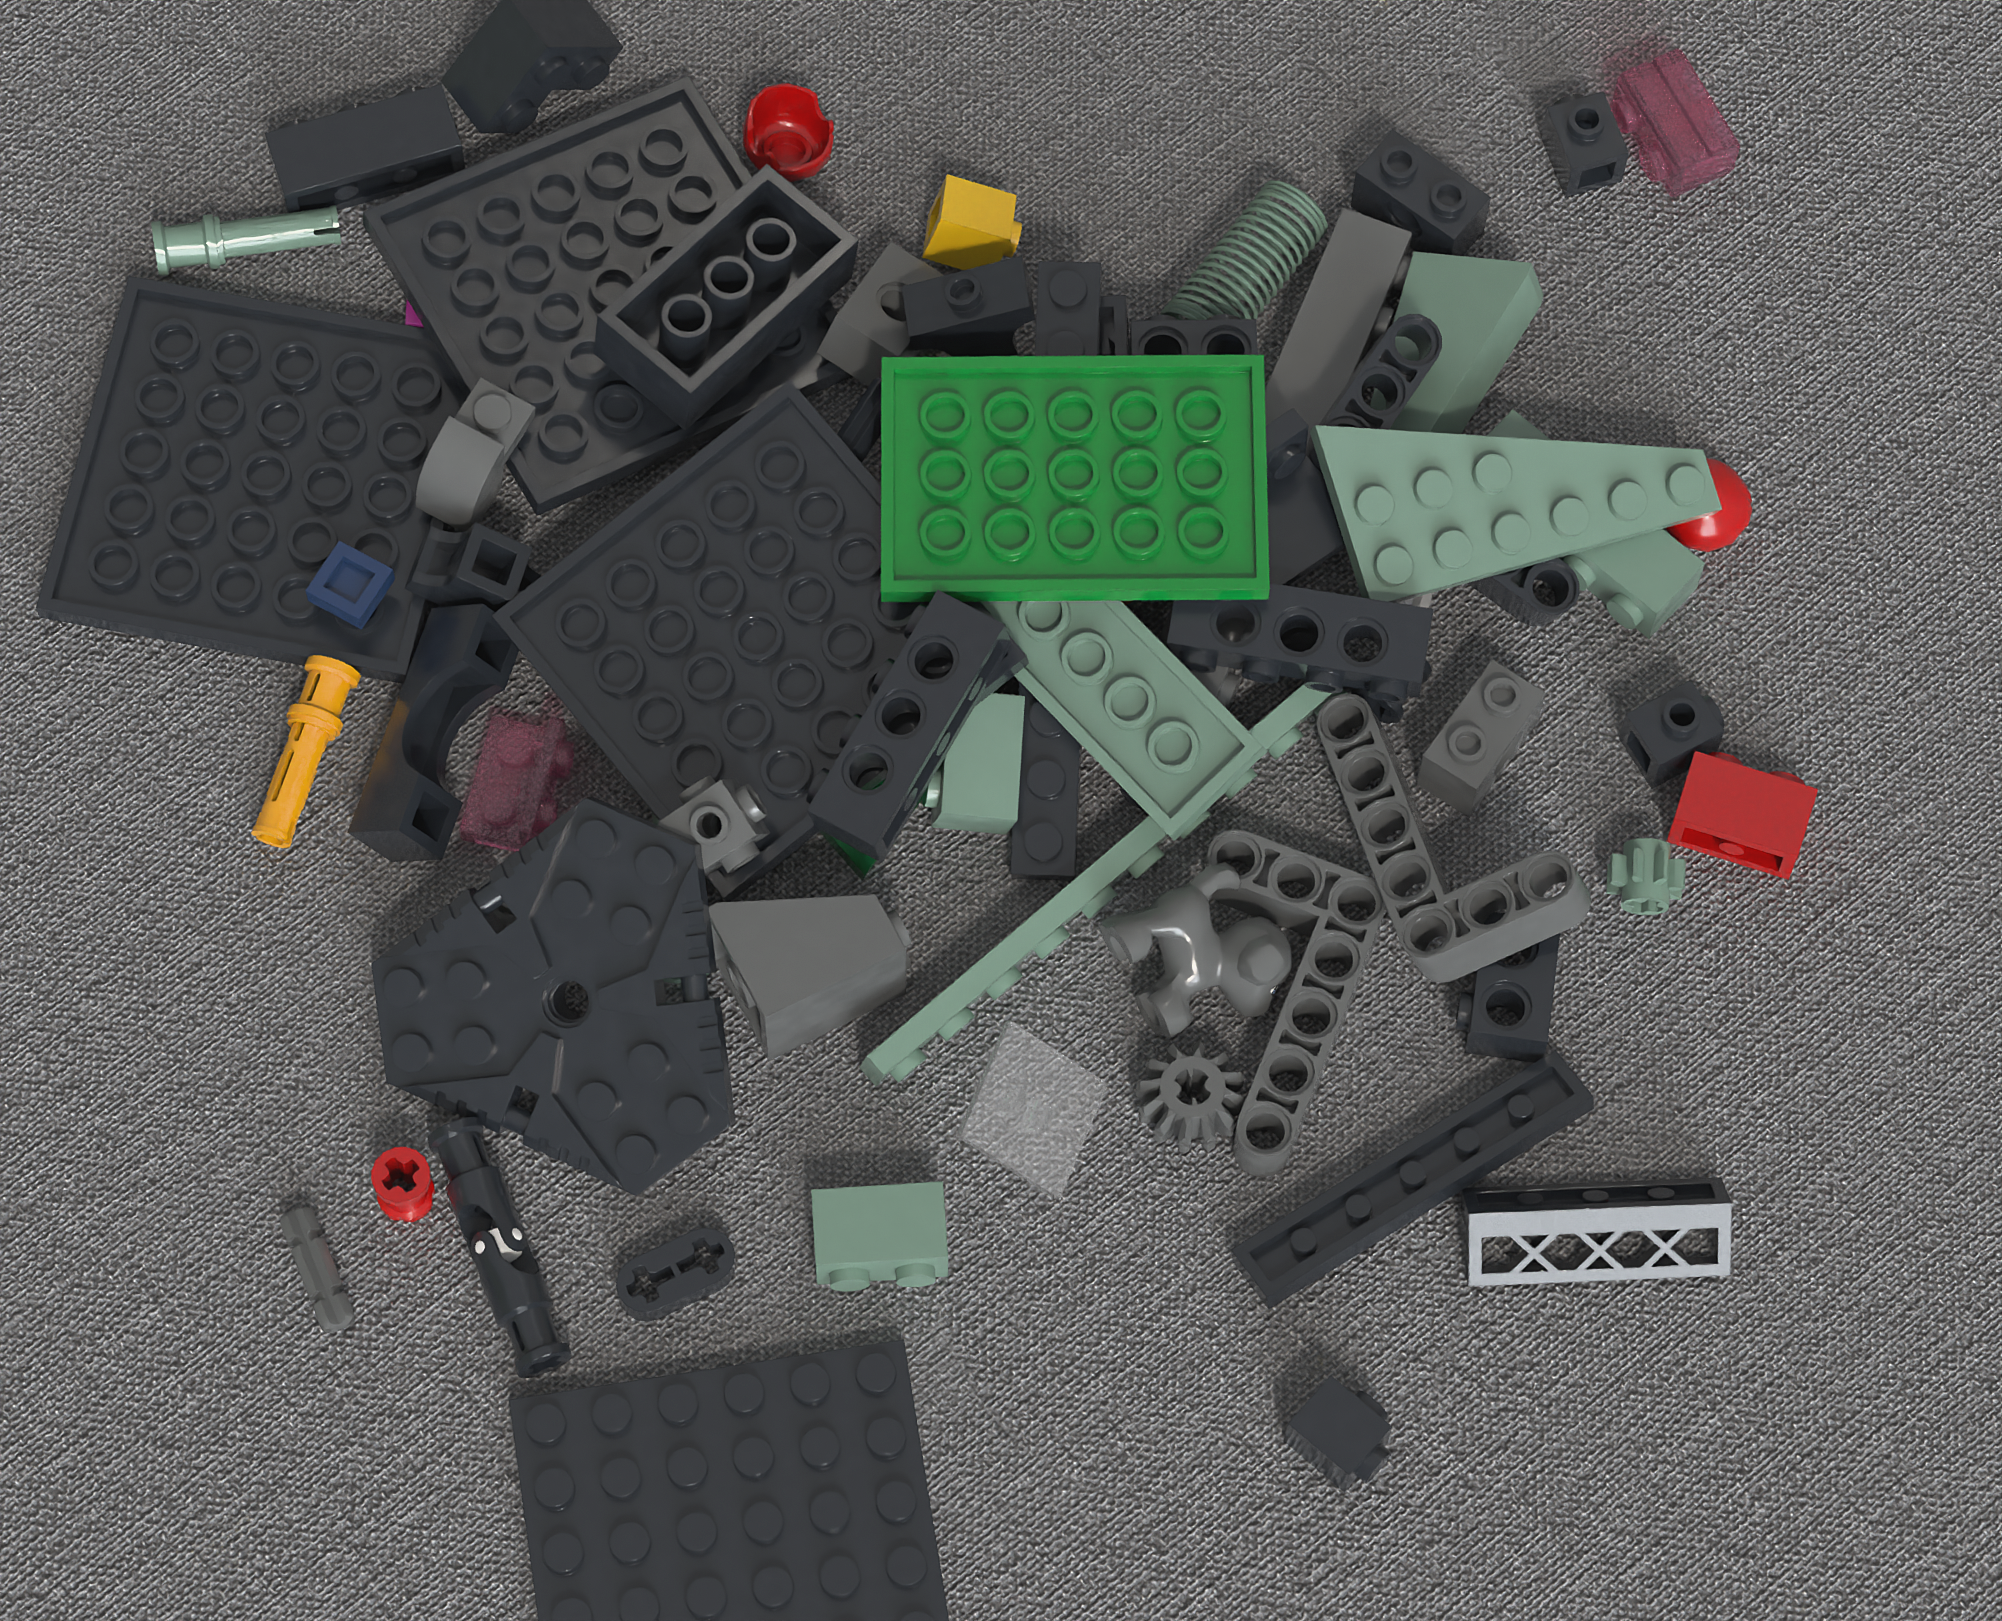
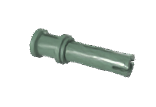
M332 205L329 208L220 222L219 216H213V214L203 215L202 220L199 222L164 226L160 220L151 222L159 276L169 275L171 268L208 264L211 269H218L220 265L226 264L225 258L329 244L341 245L336 205Z

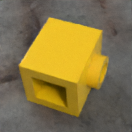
M947 174L928 213L922 258L962 270L1001 261L1003 256L1012 258L1022 230V223L1014 221L1017 195Z

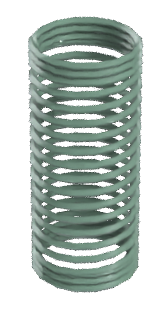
M1268 181L1261 188V191L1255 195L1254 200L1248 204V207L1242 211V215L1236 218L1235 223L1229 227V231L1223 234V238L1217 242L1216 247L1211 249L1210 254L1197 266V270L1191 273V278L1186 280L1184 286L1178 289V294L1172 297V300L1168 302V305L1164 307L1160 315L1173 316L1178 320H1183L1180 315L1188 320H1206L1211 316L1227 313L1240 319H1258V314L1264 311V306L1270 304V299L1277 295V290L1283 288V283L1289 280V276L1292 273L1296 272V267L1302 264V259L1308 256V252L1314 249L1315 244L1320 242V239L1327 233L1328 223L1324 212L1310 196L1296 186L1284 181ZM1270 196L1281 199L1295 207L1309 220L1315 232L1311 231L1305 222L1293 211L1280 203L1272 201ZM1282 212H1284V213H1286L1287 215H1289V216H1290L1293 220H1295L1299 225H1297L1296 223H1294L1293 221H1291L1290 219H1288ZM1256 221L1261 222L1268 231L1259 227ZM1250 229L1255 230L1262 239L1255 236ZM1244 237L1249 238L1256 247L1247 243ZM1237 245L1243 246L1250 255L1241 251ZM1285 245L1293 248L1296 254L1290 252ZM1231 253L1237 254L1244 263L1235 259ZM1279 253L1287 256L1290 262L1284 260ZM1225 261L1231 262L1239 272L1229 267ZM1273 261L1281 264L1283 269L1278 268ZM1208 266H1212L1213 271L1209 270ZM1266 268L1274 271L1277 277L1272 276ZM1219 269L1225 270L1233 280L1224 276ZM1202 274H1205L1207 279L1202 278ZM1258 275L1268 279L1270 285L1264 283ZM1213 277L1218 278L1228 289L1216 283ZM1252 283L1260 286L1264 293L1258 291ZM1206 284L1212 286L1220 296L1210 291ZM1189 290H1193L1194 295L1190 294ZM1246 291L1254 294L1257 300L1252 299ZM1200 293L1206 294L1214 304L1205 300ZM1239 298L1248 302L1251 308L1246 307ZM1194 301H1197V302L1201 303V305H1202L1204 308H1202L1201 306H1199L1198 304H1196ZM1231 305L1240 309L1245 316L1238 314Z

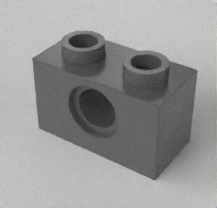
M891 241L836 315L817 353L868 386L873 379L881 377L882 357H918L922 349L915 350L909 338L902 286L944 275Z
M1492 659L1423 754L1417 785L1470 818L1538 723L1546 692Z

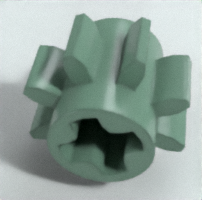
M1654 838L1629 840L1623 844V855L1614 853L1610 855V864H1607L1606 893L1611 895L1621 894V908L1626 912L1637 915L1664 913L1669 909L1670 899H1682V890L1685 889L1686 860L1671 859V845L1663 840Z

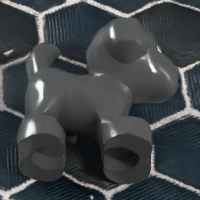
M1225 862L1206 867L1190 883L1163 893L1149 907L1113 915L1105 919L1100 925L1101 934L1109 951L1119 962L1128 958L1129 963L1133 964L1146 958L1152 948V938L1157 936L1162 953L1164 971L1156 982L1140 992L1135 998L1141 1015L1151 1030L1158 1036L1163 1034L1170 1038L1186 1029L1193 1020L1189 1007V1002L1193 995L1201 990L1216 986L1222 991L1238 1014L1244 1017L1261 1016L1270 1010L1276 990L1288 978L1293 968L1291 947L1284 932L1274 925L1270 919L1258 916L1240 920L1222 933H1218L1213 927L1208 899L1216 890L1231 889L1238 891L1241 885L1237 870Z

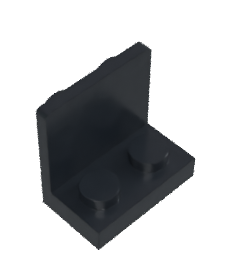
M1294 408L1266 425L1269 581L1273 584L1289 586L1346 547L1324 476L1306 455L1309 426Z

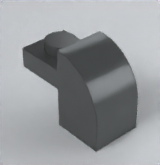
M480 378L455 418L448 417L426 458L417 484L416 507L461 532L469 530L475 522L479 524L502 488L503 466L535 418L536 407Z

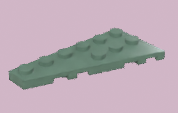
M1315 425L1309 431L1362 598L1397 603L1714 515L1722 509L1703 449Z

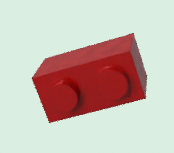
M1695 751L1666 842L1789 880L1799 855L1818 789L1805 785L1802 779L1791 773L1783 771L1765 773L1744 766L1738 758L1726 753L1711 752L1704 754Z

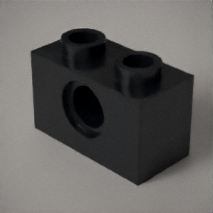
M1392 129L1356 170L1351 207L1362 215L1412 232L1410 248L1416 252L1464 256L1484 232L1491 197Z

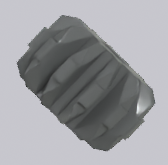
M1200 1040L1194 1043L1191 1056H1184L1181 1048L1172 1043V1045L1167 1047V1063L1155 1058L1149 1059L1146 1063L1145 1072L1150 1079L1138 1081L1136 1087V1097L1146 1102L1139 1108L1138 1117L1140 1122L1146 1124L1157 1123L1153 1138L1158 1144L1167 1141L1173 1134L1178 1136L1177 1147L1182 1155L1189 1151L1191 1139L1198 1138L1201 1146L1210 1152L1216 1146L1215 1132L1228 1137L1233 1136L1237 1127V1122L1233 1116L1240 1114L1246 1100L1244 1096L1237 1093L1244 1083V1076L1241 1071L1225 1072L1229 1061V1056L1225 1051L1215 1054L1210 1060L1204 1058L1205 1045ZM1185 1090L1187 1097L1190 1096L1191 1090L1202 1093V1103L1197 1104L1196 1098L1192 1099V1105L1181 1102V1091Z

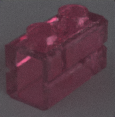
M1676 48L1654 58L1651 63L1645 62L1621 73L1617 78L1610 108L1620 132L1623 134L1631 132L1641 148L1639 151L1640 162L1650 181L1653 183L1661 181L1670 197L1675 198L1697 188L1703 182L1706 184L1729 174L1734 169L1740 144L1682 49Z

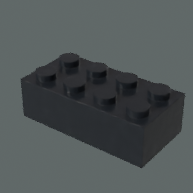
M766 164L597 315L593 354L686 431L852 279L859 239Z

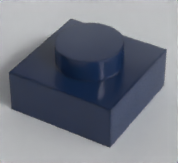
M338 541L305 591L309 602L362 630L395 581V576L392 568Z

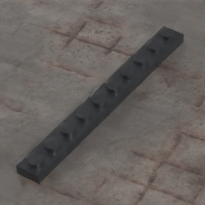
M1039 261L1034 356H1099L1102 292L1101 262ZM1019 681V696H1025L1018 819L1012 829L1010 874L1012 879L1073 881L1076 878L1082 745Z

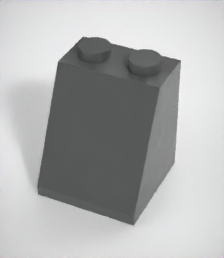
M875 894L721 902L709 906L716 966L768 1062L906 994V970L911 968V961L906 947L911 945V939L899 914L895 910L886 913Z

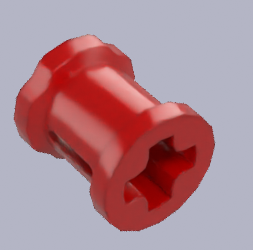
M394 1147L383 1152L375 1160L371 1170L372 1185L376 1191L377 1202L382 1212L394 1221L414 1222L423 1218L432 1209L433 1196L435 1194L430 1167L425 1157L417 1150L408 1147ZM402 1178L407 1184L414 1182L415 1187L405 1192L400 1186L393 1187L392 1183L396 1179Z

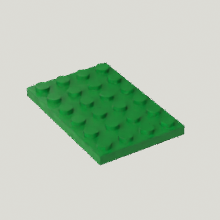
M1264 355L882 357L881 602H931L937 590L961 602L1269 600Z

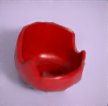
M787 82L766 86L749 102L742 127L743 147L748 158L758 170H761L768 164L788 182H795L815 176L830 161L834 140L833 120H827L819 108L818 96L812 90Z
M1706 458L1722 509L1714 515L1665 529L1686 548L1711 552L1731 545L1748 526L1752 513V498L1738 472L1728 464L1715 458Z

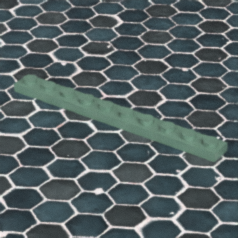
M1303 684L1250 729L1249 732L1267 750L1266 753L1269 752L1277 760L1304 737V734L1297 728L1313 713L1318 717L1319 711L1327 701L1334 696L1347 692L1344 689L1340 693L1319 692L1309 689ZM1251 767L1224 794L1231 800L1250 784L1258 774ZM1206 810L1180 837L1184 840L1212 814ZM1149 815L867 1055L859 1066L861 1071L875 1087L889 1075L897 1083L901 1082L927 1059V1056L920 1049L939 1033L946 1042L949 1041L976 1017L969 1007L987 992L994 1001L997 1000L1023 977L1016 967L1028 956L1035 952L1043 960L1071 936L1064 928L1069 921L1081 911L1090 920L1117 897L1118 894L1111 886L1129 871L1137 880L1165 855L1158 846L1169 835Z

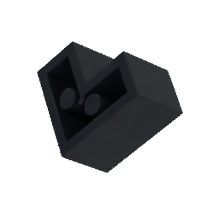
M501 0L440 81L479 133H519L535 121L538 116L537 109L552 90H591L599 85L610 72L609 65L624 47L588 0Z

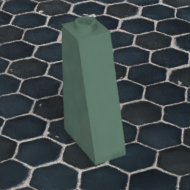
M1413 252L1394 322L1399 317L1407 314H1421L1431 319L1441 333L1442 349L1439 357L1389 430L1461 434L1541 306L1544 294L1532 263ZM1406 337L1395 338L1396 348L1404 358L1411 361L1419 360L1418 348L1412 340ZM1375 388L1370 407L1375 410H1385V398Z

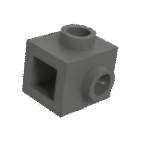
M711 775L684 790L678 796L683 806L657 822L660 827L701 844L705 876L721 866L724 867L727 873H730L748 863L760 854L755 843L770 834L762 820L768 816V812L756 791L748 783L740 786L736 779H723L716 783ZM718 817L722 823L721 831L717 827Z

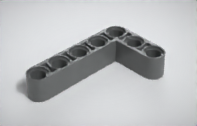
M1347 693L1334 696L1323 705L1317 718L1318 733L1399 941L1424 977L1433 982L1440 983L1456 980L1568 930L1585 918L1591 905L1590 891L1569 858L1557 851L1547 850L1536 853L1450 892L1390 738L1365 699L1358 695ZM1363 726L1354 737L1344 739L1350 730ZM1383 778L1379 786L1373 790L1364 791L1368 783L1374 779ZM1398 830H1404L1399 839L1393 843L1384 844V841L1390 834ZM1425 882V886L1419 893L1411 897H1404L1410 887ZM1566 883L1564 889L1556 896L1543 898L1546 891L1553 885ZM1506 909V913L1499 921L1484 925L1485 920L1490 914L1497 910ZM1447 936L1442 946L1436 950L1425 951L1430 941L1436 937Z
M1234 829L1224 831L1213 839L1209 845L1206 867L1234 859L1245 863L1250 871L1245 875L1239 876L1241 885L1238 891L1231 889L1216 890L1212 894V898L1228 907L1255 917L1262 916L1270 919L1274 924L1311 937L1238 1117L1233 1145L1235 1161L1243 1171L1251 1176L1264 1178L1274 1176L1283 1170L1290 1160L1378 939L1385 902L1377 882L1366 875L1253 833ZM1287 882H1298L1306 886L1310 894L1299 899L1289 898L1278 887ZM1349 904L1360 905L1368 911L1370 917L1363 921H1351L1343 917L1339 909ZM1325 960H1335L1342 963L1348 970V973L1337 978L1327 977L1318 970L1316 965ZM1312 1016L1321 1020L1326 1029L1319 1034H1305L1296 1028L1293 1021L1299 1017ZM1278 1073H1292L1299 1077L1303 1087L1292 1092L1281 1091L1273 1085L1270 1078ZM1255 1130H1269L1276 1134L1281 1143L1273 1149H1259L1250 1143L1247 1136Z

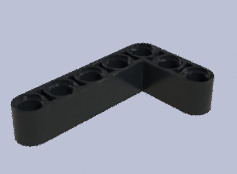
M1407 314L1399 317L1376 340L1319 425L1389 430L1439 357L1442 349V336L1437 325L1431 319L1421 314ZM1396 337H1406L1416 344L1419 351L1418 361L1408 360L1398 352L1395 345ZM1362 386H1373L1383 394L1386 401L1385 410H1375L1364 402ZM1310 436L1306 446V455L1322 473ZM1559 558L1467 583L1520 622L1538 627L1547 625L1566 613L1576 604L1580 594L1576 573ZM1534 580L1546 582L1553 589L1555 594V604L1553 607L1545 606L1535 598L1533 593Z

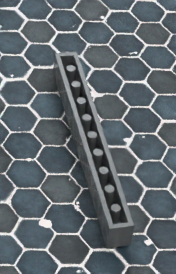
M1346 208L1342 209L1266 386V425L1294 408L1309 426L1308 443L1311 436L1309 431L1315 425H1319L1369 352L1373 341L1376 342L1392 325L1396 310L1388 307L1395 290L1401 293L1403 291L1412 257L1408 256L1412 232ZM1365 385L1362 386V394L1366 388ZM1173 606L1159 636V640L1166 647ZM1230 618L1219 626L1218 632L1228 641L1240 642L1252 634L1253 627L1242 618ZM1216 666V671L1213 673L1190 671L1228 711L1230 710L1241 682V676L1233 674L1234 668Z

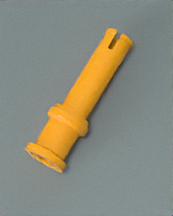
M312 655L306 661L304 669L308 673V677L298 704L290 705L286 716L288 718L287 724L291 728L288 740L278 761L261 812L251 832L259 841L274 847L290 848L298 819L309 795L322 754L328 741H333L335 737L340 736L343 723L339 717L349 690L357 688L361 678L360 673L356 669L330 657Z

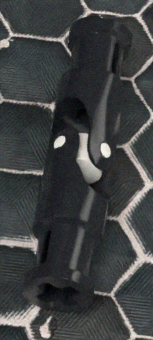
M478 1117L461 1118L434 1130L427 1137L431 1152L439 1154L449 1184L445 1191L472 1259L478 1269L480 1281L496 1323L500 1328H506L518 1359L515 1362L517 1375L519 1378L525 1379L537 1377L566 1364L572 1358V1352L568 1343L561 1342L549 1312L553 1307L552 1299L538 1263L528 1245L526 1234L502 1171L499 1167L492 1166L481 1138L484 1134L482 1122ZM494 1219L498 1228L491 1230L492 1220Z

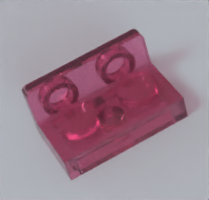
M492 716L459 829L461 840L516 852L556 821L559 801L552 799L557 778L565 780L568 778L575 752V743L567 740L564 719L551 717L548 728Z

